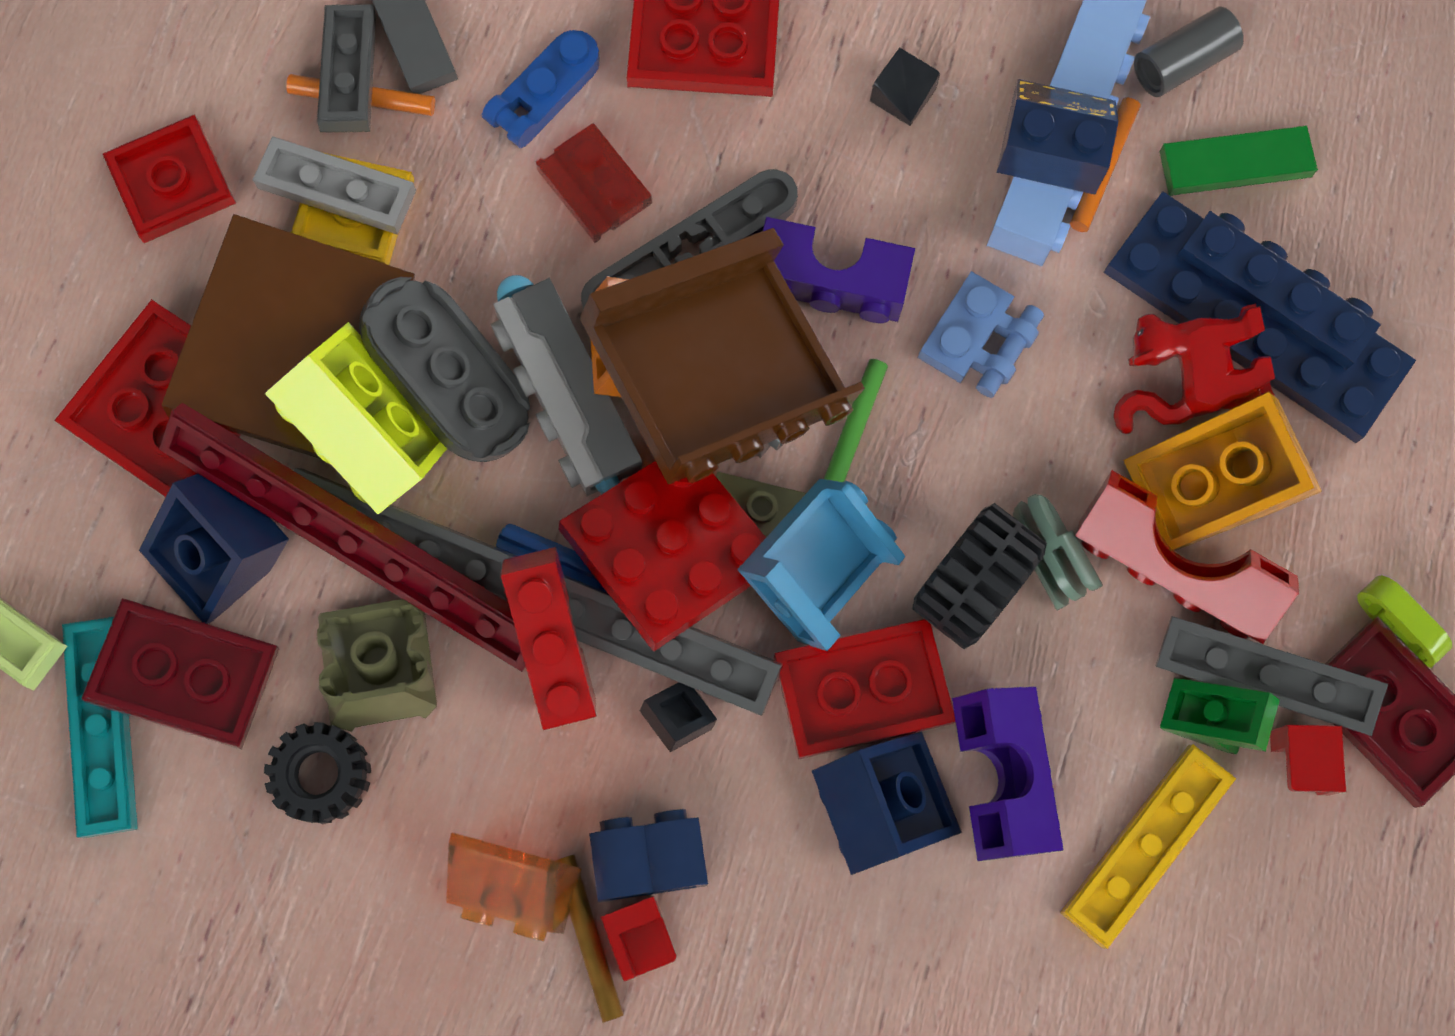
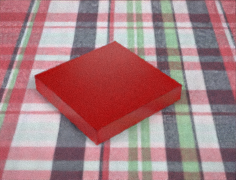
M195 114L103 153V157L138 237L143 243H147L236 204Z

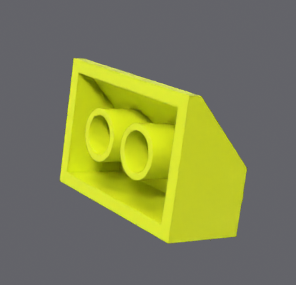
M349 322L311 352L265 393L275 404V408L280 416L296 426L310 441L316 454L323 461L331 464L349 483L354 495L362 502L367 503L377 514L381 513L422 480L447 450L373 361L363 345L361 335Z

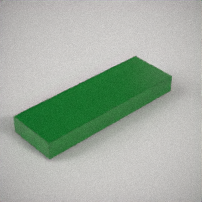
M1307 126L1165 143L1159 151L1169 196L1312 178L1318 171Z

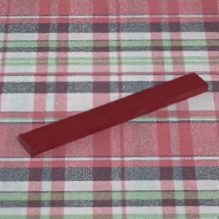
M181 403L171 411L159 450L523 672L526 666L507 601L186 404Z

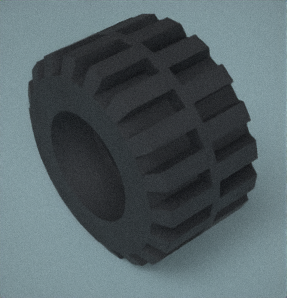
M994 503L985 507L914 597L912 610L961 648L965 649L974 645L993 624L1045 555L1047 542Z

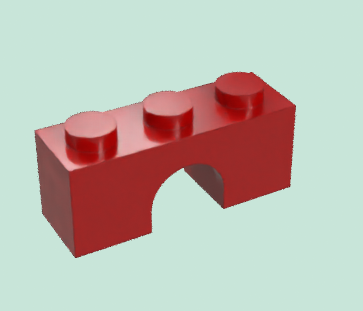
M556 547L503 560L501 578L543 730L596 717V697L583 647L580 648L570 610L569 594Z

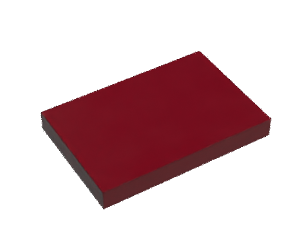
M122 598L81 700L242 750L279 648L274 644Z
M1376 617L1370 620L1325 664L1388 684L1372 736L1342 727V732L1414 808L1423 807L1455 775V694Z

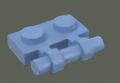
M971 271L923 345L918 358L959 383L962 382L969 369L973 368L983 374L976 389L984 396L993 398L1001 384H1008L1016 371L1014 363L1023 349L1030 348L1039 334L1036 328L1043 319L1044 313L1033 305H1027L1019 318L1011 317L1006 314V311L1015 296ZM993 331L1006 338L997 354H990L983 350Z

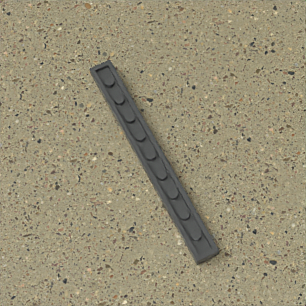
M294 469L296 473L508 602L501 578L503 560L517 557V555L394 505H389L381 513L377 514L367 503L359 500L351 488L305 469ZM564 575L578 641L755 714L763 715L783 663L692 626L653 652L607 592Z

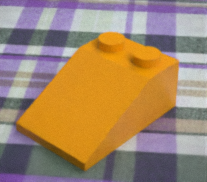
M1270 392L1123 460L1132 481L1158 496L1156 504L1157 526L1164 541L1174 551L1262 518L1322 492L1279 400Z

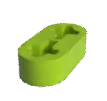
M1383 575L1375 577L1357 595L1358 602L1365 613L1371 619L1378 617L1428 668H1432L1453 648L1452 641L1445 630L1403 587L1389 577Z

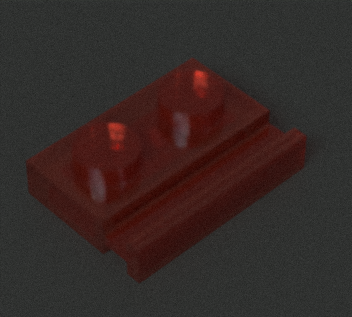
M594 123L553 149L554 153L546 159L540 158L536 161L537 171L594 243L601 239V235L610 229L615 230L652 204L651 193Z

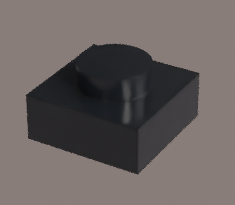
M680 682L645 699L640 708L641 714L669 752L709 732L717 721V718L697 691Z

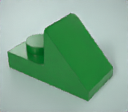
M1174 678L1160 728L1169 733L1230 754H1237L1239 747L1266 752L1280 699L1270 692Z

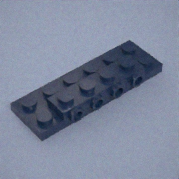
M1162 191L1103 273L1177 323H1183L1196 318L1233 319L1239 317L1242 307L1256 304V307L1261 308L1265 330L1251 339L1230 346L1231 359L1242 367L1247 368L1254 358L1271 357L1275 379L1270 381V385L1353 442L1357 443L1362 440L1406 377L1416 359L1376 333L1381 324L1371 318L1373 310L1366 302L1353 297L1344 300L1329 290L1330 282L1322 273L1313 269H1306L1302 272L1286 261L1288 255L1280 245L1271 241L1258 243L1244 233L1245 226L1243 222L1232 214L1221 213L1218 216L1209 211L1205 218H1202Z

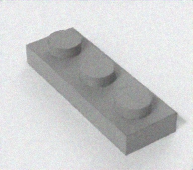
M273 136L253 178V182L260 190L397 235L416 193L415 186L411 181Z

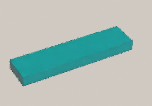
M115 616L62 624L63 643L68 646L64 651L77 838H89L138 830L129 715L81 700Z

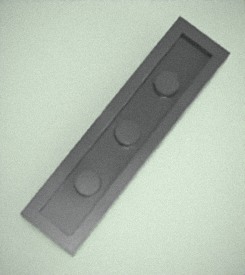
M1173 616L1170 618L1155 665L1158 668L1205 683L1270 692L1280 699L1278 705L1280 707L1372 736L1388 687L1387 683Z

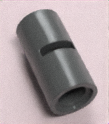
M1216 7L1137 53L1134 58V69L1140 84L1150 95L1154 97L1163 96L1239 51L1244 43L1241 25L1230 10L1225 7Z

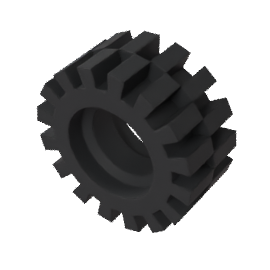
M314 722L312 726L306 724L295 726L296 732L292 734L285 732L279 737L282 744L278 748L272 746L268 755L273 756L271 765L265 764L264 774L269 775L270 782L264 784L267 793L273 794L275 798L272 800L273 804L278 809L284 810L286 812L285 815L309 823L326 824L332 823V820L335 818L343 819L350 815L348 813L350 808H357L363 800L359 797L363 790L368 792L370 782L366 781L367 773H371V764L366 762L365 756L368 754L364 747L357 743V739L334 725L330 726L325 723ZM314 753H328L337 763V780L332 788L325 793L309 794L302 788L299 782L300 766L308 756Z

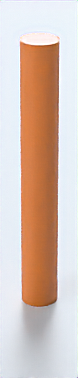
M289 74L286 85L287 93L319 98L320 78ZM373 87L372 107L433 116L435 97Z
M1124 98L1117 111L1119 122L1109 170L1095 195L1083 192L1070 222V226L1074 230L1087 232L1090 228L1141 107V104L1136 99Z

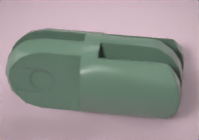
M1034 494L1028 497V504L1023 501L1017 504L1014 508L1013 517L1047 542L1045 555L1035 568V572L1056 610L1066 607L1069 604V598L1077 601L1087 594V588L1095 591L1103 586L1074 531H1067L1056 509L1046 497Z

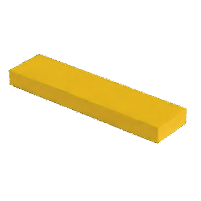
M1194 744L1188 745L1060 913L1100 947L1108 949L1236 778Z

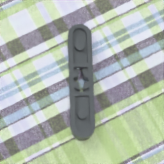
M768 169L751 177L593 276L584 285L581 292L582 308L584 309L590 293L595 292L607 276L632 279L671 265L670 260L673 258L674 263L693 257L689 252L677 256L682 251L681 241L684 239H688L692 244L704 240L699 245V254L763 232L766 217L786 220L793 214L797 205L798 192L794 179L786 172L778 169Z

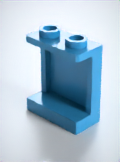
M819 479L737 569L798 642L828 651L841 636L830 621L881 563L886 562L899 565L905 558L904 553L895 543L897 537L894 531L886 523L873 515L866 506L868 499L864 492L849 481L839 482Z

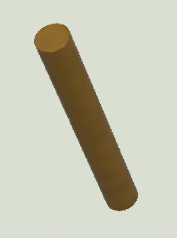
M575 855L555 860L554 865L602 1022L624 1016Z

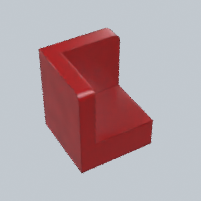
M1285 725L1271 731V752H1286L1287 787L1290 791L1316 792V795L1322 796L1346 792L1342 726Z
M656 897L647 898L601 916L624 982L676 960V953Z

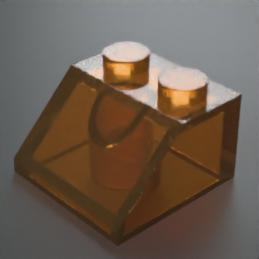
M452 832L448 843L446 903L463 907L460 916L462 919L493 926L495 917L515 922L512 933L545 941L547 931L564 934L573 894L582 869Z

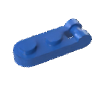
M571 30L563 32L547 46L501 95H496L488 101L482 111V118L494 128L500 126L507 131V138L517 147L523 148L528 145L599 69L600 57L596 41L591 35L583 31ZM521 106L529 113L519 117L514 112Z

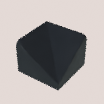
M899 47L872 86L870 102L911 126L936 91L940 72Z

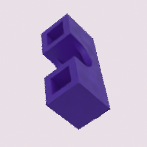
M766 217L763 231L774 228L784 244L774 262L796 301L810 303L812 308L825 313H836L839 310L857 313L862 319L872 323H887L889 320L899 321L915 248L865 238L860 259L847 269L833 270L823 266L814 256L812 248L816 227Z
M990 688L952 698L960 752L978 751L985 754L992 761L998 776V787L994 798L989 803L969 806L977 862L1064 851L1037 688Z

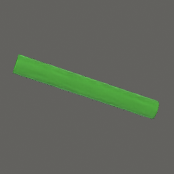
M869 359L861 380L865 389L852 403L853 412L847 416L824 479L839 482L845 481L887 371L888 365L877 359Z

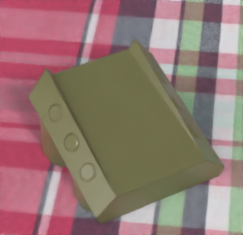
M404 599L320 613L318 617L317 642L322 651L324 669L319 675V689L328 704L331 726L334 725L340 729L352 732L355 727L420 716L426 719L437 707L425 612Z

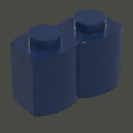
M677 809L655 813V823L633 826L632 817L601 821V831L589 833L598 902L708 886L699 817L687 818L686 809Z

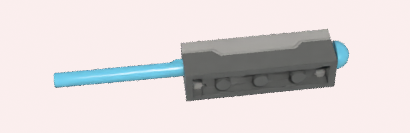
M512 275L505 278L497 289L498 302L493 304L498 321L491 323L494 334L504 352L513 348L521 364L514 368L513 371L526 397L535 393L543 408V411L535 415L547 440L551 442L558 438L566 454L565 457L558 461L570 486L573 488L581 484L586 496L598 491L603 494L619 484L620 480L641 470L642 459L610 396L594 394L592 360L551 279L547 278L534 285L528 278L521 275Z

